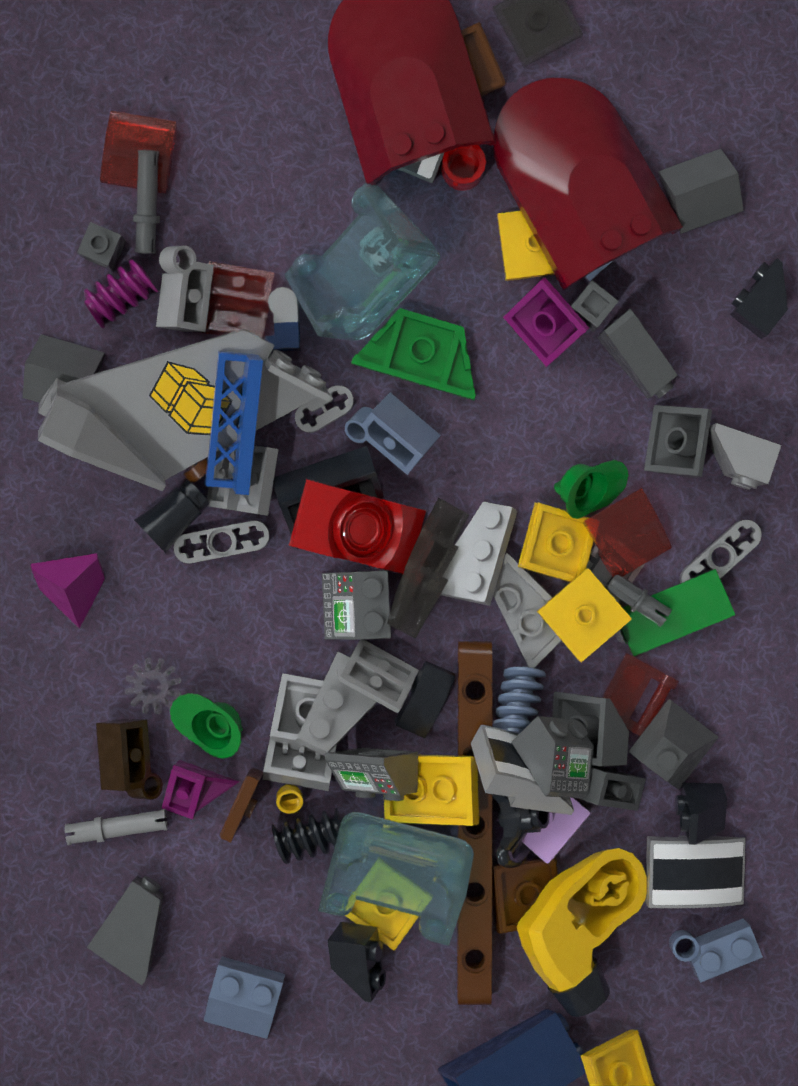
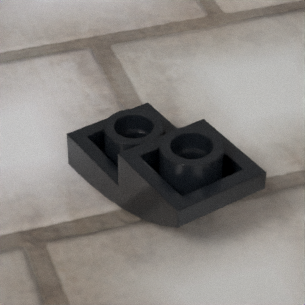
M425 661L411 685V694L395 718L396 726L425 738L446 701L455 679V673Z

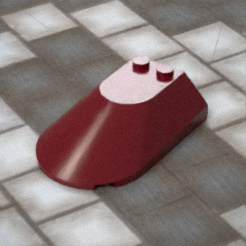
M342 0L330 24L328 53L368 187L373 188L377 186L376 182L393 170L455 148L489 144L491 146L496 144L461 27L449 0Z
M546 78L522 87L503 106L493 133L496 144L493 145L495 161L563 290L569 288L599 267L660 236L670 233L675 234L683 228L619 113L601 92L577 80Z

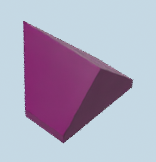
M98 554L31 564V570L39 590L80 629L105 580Z
M178 760L171 770L162 809L193 820L198 810L240 781Z

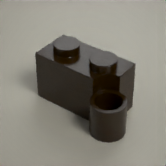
M119 719L96 723L101 790L126 791L131 798L154 800L158 798L162 792L163 783L159 775L151 773L147 719Z

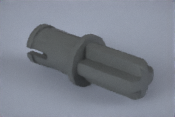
M615 575L607 586L609 593L629 605L632 612L638 611L655 622L659 627L667 619L656 613L655 610L665 617L669 616L672 611L670 607L665 606L647 594L648 590L646 588L641 590L620 575Z

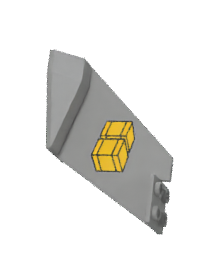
M241 329L67 383L56 378L38 404V413L46 416L38 430V441L73 458L163 491L166 486V479L208 457L218 351L260 355L263 360L256 430L317 397L328 402L331 395L325 386L326 382L320 378L321 374L307 365H303L302 369L291 363L292 359L278 350H274L271 353L274 344L245 329ZM225 360L224 375L231 383H234L243 375L245 362ZM224 380L222 392L229 387ZM242 384L236 388L240 394L242 393ZM232 391L221 400V408L229 417L240 408L241 400ZM220 414L219 425H220L223 421H225V418H224L221 414ZM237 417V418L233 421V423H234L237 427H238L239 417ZM229 424L218 433L217 441L225 448L237 441V433Z

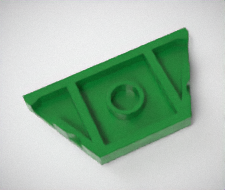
M399 308L365 347L352 358L351 364L472 401H474L476 396L464 327Z

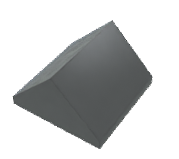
M722 149L658 171L668 201L683 226L680 234L744 211L739 174Z
M41 334L25 362L23 398L40 402L56 378L67 383L100 373L105 352Z
M654 405L644 471L688 478L702 477L712 410Z

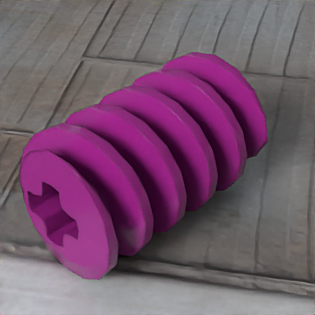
M132 259L128 260L131 271L128 272L121 266L117 268L119 279L110 274L106 275L107 287L99 281L95 282L96 294L87 288L84 289L85 305L102 329L105 328L104 316L111 322L116 321L115 309L124 315L127 314L126 302L133 307L139 306L137 295L148 300L150 298L148 287L158 293L157 288L143 267Z

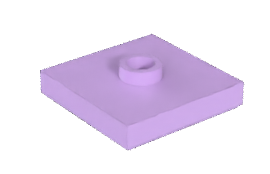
M570 797L574 808L572 815L549 812L548 826L541 829V832L527 833L522 840L529 849L547 864L554 859L592 814L575 798Z

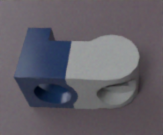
M276 288L271 292L268 299L269 308L274 314V336H265V340L274 344L271 352H274V350L280 352L301 351L298 299L289 288Z

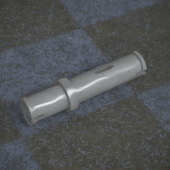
M161 809L134 815L106 819L97 817L92 821L65 824V833L75 832V835L66 836L67 845L95 840L98 843L104 842L108 838L160 830L165 831L168 830L167 821L158 822L157 819L167 818L166 811Z

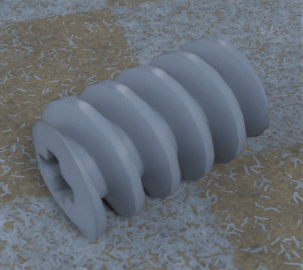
M524 666L510 667L504 670L503 676L507 680L502 682L501 690L505 693L499 695L498 702L502 706L496 708L495 712L496 716L500 719L493 722V727L518 735L531 723L528 720V716H538L539 711L530 707V704L541 702V698L534 695L533 691L543 690L544 685L536 682L535 679L546 677L544 671Z

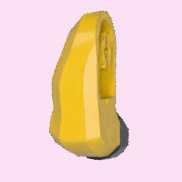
M620 848L606 849L594 853L548 882L535 903L517 925L522 947L534 970L548 985V990L563 1008L574 1017L584 1016L595 1011L607 1000L610 994L609 985L597 959L593 957V948L603 943L619 925L636 914L646 899L647 876L642 863L633 853Z

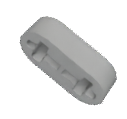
M344 386L331 387L327 389L331 395L328 402L317 397L300 406L295 413L297 426L306 433H314L349 413L354 403L349 389ZM338 392L340 396L344 394L348 396V399L344 401L346 406L344 409L340 410L339 407L335 406L328 411L326 410L325 406L333 401V393ZM320 408L323 409L324 413L316 418L317 424L311 427L309 423L302 424L301 420L305 417L304 410L309 409L311 412H315Z

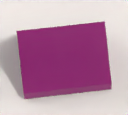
M543 278L503 317L546 367L589 329L586 323L546 278Z

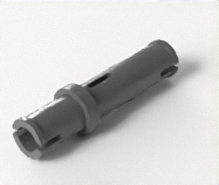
M138 150L137 214H133V222H136L135 252L156 253V223H160V216L157 215L158 161L160 151Z

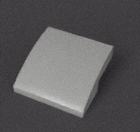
M254 446L249 495L235 494L233 488L209 487L207 500L210 504L208 506L268 516L278 449ZM236 449L229 454L233 460H235ZM220 450L216 452V457L222 453ZM224 458L215 466L214 478L233 479L234 466L227 458Z
M360 639L338 681L398 713L419 670L366 640Z

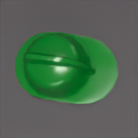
M617 460L607 461L594 467L576 464L566 471L560 481L554 484V490L566 504L567 513L572 518L579 519L611 504L625 489L629 476L628 470L622 462Z
M192 693L180 695L173 701L170 709L171 720L175 728L186 738L217 758L231 757L239 750L243 728L239 713L234 707L228 703H214L204 696Z

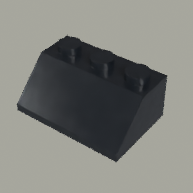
M367 446L276 476L273 481L278 503L291 535L306 479L385 499Z

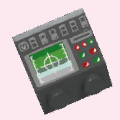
M388 570L322 573L325 639L391 638Z
M537 716L511 743L545 797L585 798L589 794L594 746L587 737V729L575 719Z
M358 747L325 753V761L342 790L356 791L355 797L373 798L376 794H384V800L401 801L404 800L405 795L417 792L418 752Z

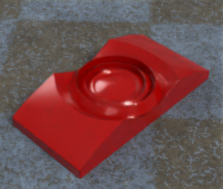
M306 479L289 546L384 570L409 574L426 510Z

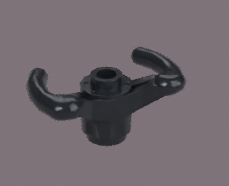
M491 794L499 803L498 820L500 826L504 828L503 838L496 850L498 863L509 869L519 867L526 861L531 849L526 845H521L514 855L512 854L527 833L541 832V829L548 826L550 814L546 811L511 807L508 796Z

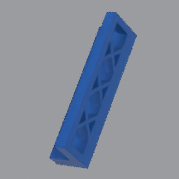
M218 351L205 485L208 487L233 488L235 494L249 495L263 360L260 355ZM225 360L245 362L243 375L234 383H231L224 375ZM224 380L229 387L222 392ZM240 384H242V393H241V394H240V392L236 389ZM233 391L241 400L240 408L228 417L221 408V400ZM220 414H221V415L225 418V421H223V422L219 425ZM237 417H239L238 427L233 423ZM230 424L237 433V441L225 450L217 441L218 433ZM217 447H218V449H219L222 453H221L219 456L216 457V450H217ZM236 449L235 460H233L229 454ZM224 458H227L234 466L233 479L214 478L215 466Z

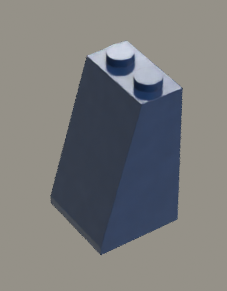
M548 1009L537 1013L438 1068L446 1086H567L586 1073L580 1056L584 1052L578 1043H573L567 1032L570 1030L566 1019L561 1013Z

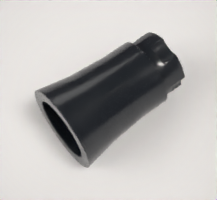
M187 479L179 489L176 487L164 499L134 519V521L167 553L178 537L202 514L200 511L206 508L210 502Z

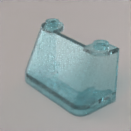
M367 183L354 193V197L351 200L353 210L359 215L322 256L310 254L299 256L291 268L284 274L319 337L355 341L369 336L440 260V255L434 244L380 187Z
M348 813L341 822L318 911L336 916L347 915L354 908L355 901L360 900L420 916L419 930L426 939L449 946L467 894L474 856L473 849L466 841L365 813Z

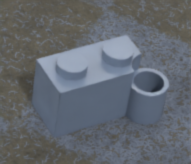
M389 393L374 409L369 407L360 408L344 426L346 435L352 441L363 443L367 440L407 475L441 436L392 393Z
M744 919L696 938L688 931L678 930L669 939V947L675 957L680 961L690 962L693 972L700 983L763 958L751 926ZM685 938L690 939L692 945L687 952L679 953L676 951L678 941Z

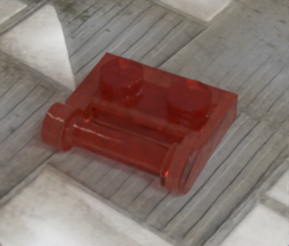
M625 653L602 698H610L627 729L641 736L660 711L670 690H675L679 681ZM653 678L660 683L637 723L629 718L648 683Z

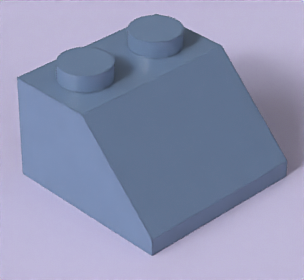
M222 956L209 995L204 1021L267 1039L285 974Z

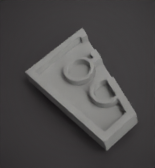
M506 553L493 597L528 667L535 668L561 641L537 613V610L552 597L523 568H519L518 563Z

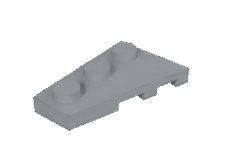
M482 502L426 590L433 594L490 606L517 510L509 506Z
M337 652L295 741L324 756L377 703L375 700L338 681L350 657L340 652Z

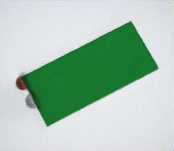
M714 569L651 595L672 609L670 615L666 617L655 610L656 613L667 619L661 627L638 611L632 612L629 605L622 607L632 620L617 632L616 638L619 642H625L626 645L628 643L634 657L736 614L717 570Z

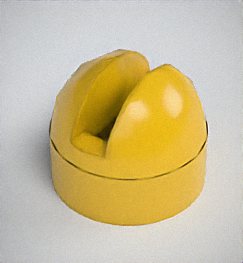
M285 784L280 787L276 794L278 809L288 814L300 810L303 805V795L298 786Z

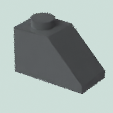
M592 765L589 794L585 798L579 799L599 806L638 811L646 778Z

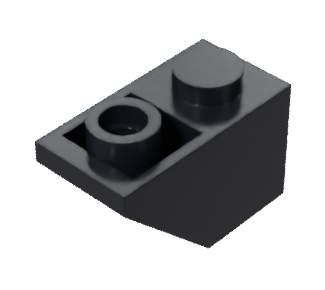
M778 258L769 265L763 262L752 276L756 281L749 291L743 288L731 303L736 308L730 315L760 339L766 337L788 310L783 263Z
M682 783L681 795H676L675 812L676 815H680V831L686 832L689 845H697L725 829L727 796L722 783Z
M340 922L327 940L331 969L365 1002H372L378 991L383 989L386 981V972L382 969L381 962L383 944L379 941L378 927Z

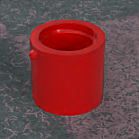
M479 145L458 147L445 152L441 171L447 185L460 191L470 190L477 186L483 178L486 165L485 154Z

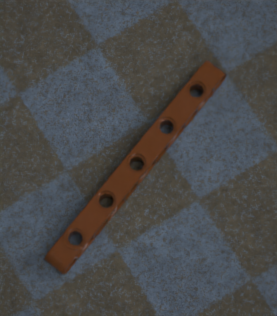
M458 641V756H466V753L472 749L471 742L480 725L492 727V641ZM471 681H479L484 685V692L479 698H470L466 694V686ZM479 770V816L483 818L484 824L482 828L476 831L469 830L465 825H458V1005H491L492 795L485 793ZM477 882L483 885L484 890L482 894L477 897L467 895L465 890L470 883ZM470 950H480L484 954L482 960L478 963L467 961L465 956Z

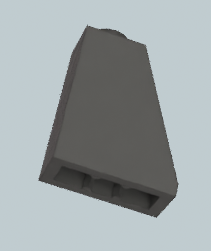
M631 309L597 337L647 399L654 394L660 399L674 387L671 380L677 376V373Z
M139 876L135 877L87 946L88 949L140 985L144 984L151 971L164 894L159 891L161 886L147 876H144L143 879Z

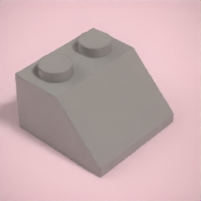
M718 423L709 427L707 442L724 476L733 478L731 481L732 485L750 490L751 488L757 489V486L769 484L782 445Z

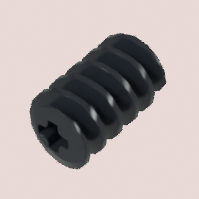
M338 808L334 810L333 819H330L326 811H322L321 822H317L313 814H309L308 825H304L301 819L297 817L295 828L293 829L285 820L283 821L281 832H278L275 825L272 824L276 849L285 864L291 862L292 853L298 861H302L305 850L310 857L314 858L317 855L318 846L325 855L329 854L330 843L333 844L337 851H341L343 848L345 836Z

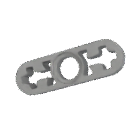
M740 520L734 523L682 570L680 583L691 579L688 575L691 571L699 573L705 568L700 564L703 559L711 570L716 569L719 577H723L759 544L762 536L760 527L751 520ZM740 527L743 529L751 528L753 530L750 534L752 541L750 543L748 541L740 542L736 548L740 549L741 552L737 555L735 549L726 543L725 540L729 537L730 541L734 542L741 535L738 531ZM719 547L725 548L729 553V561L722 567L716 566L711 559L712 552Z
M248 521L181 535L175 541L174 553L183 563H196L263 549L268 544L270 531L260 521ZM256 526L257 531H263L264 537L259 539L258 545H254L252 540L242 541L241 544L244 548L237 550L238 540L233 531L234 529L240 528L239 535L249 534L251 532L250 527ZM220 532L227 533L232 540L231 547L225 552L217 551L213 546V538ZM207 535L206 543L211 555L205 556V549L194 551L193 558H189L187 553H181V547L186 545L185 540L190 539L192 544L204 543L201 536Z

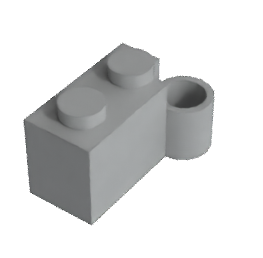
M188 246L166 247L162 250L159 257L161 268L167 273L162 274L156 327L182 332H205L213 265L196 262L195 252ZM177 254H178V256H179V261H180V262H178V263L176 262V256H177Z

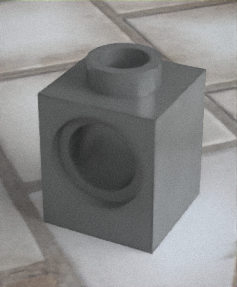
M90 222L77 253L83 259L114 272L127 241L122 235Z
M592 280L571 307L589 329L594 332L619 301Z

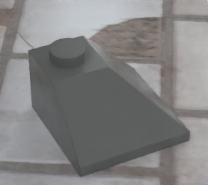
M554 692L552 717L575 719L584 725L588 732L587 737L594 746L592 765H627L629 731L611 699Z
M668 699L629 750V753L679 790L682 783L687 780L719 737L672 700Z

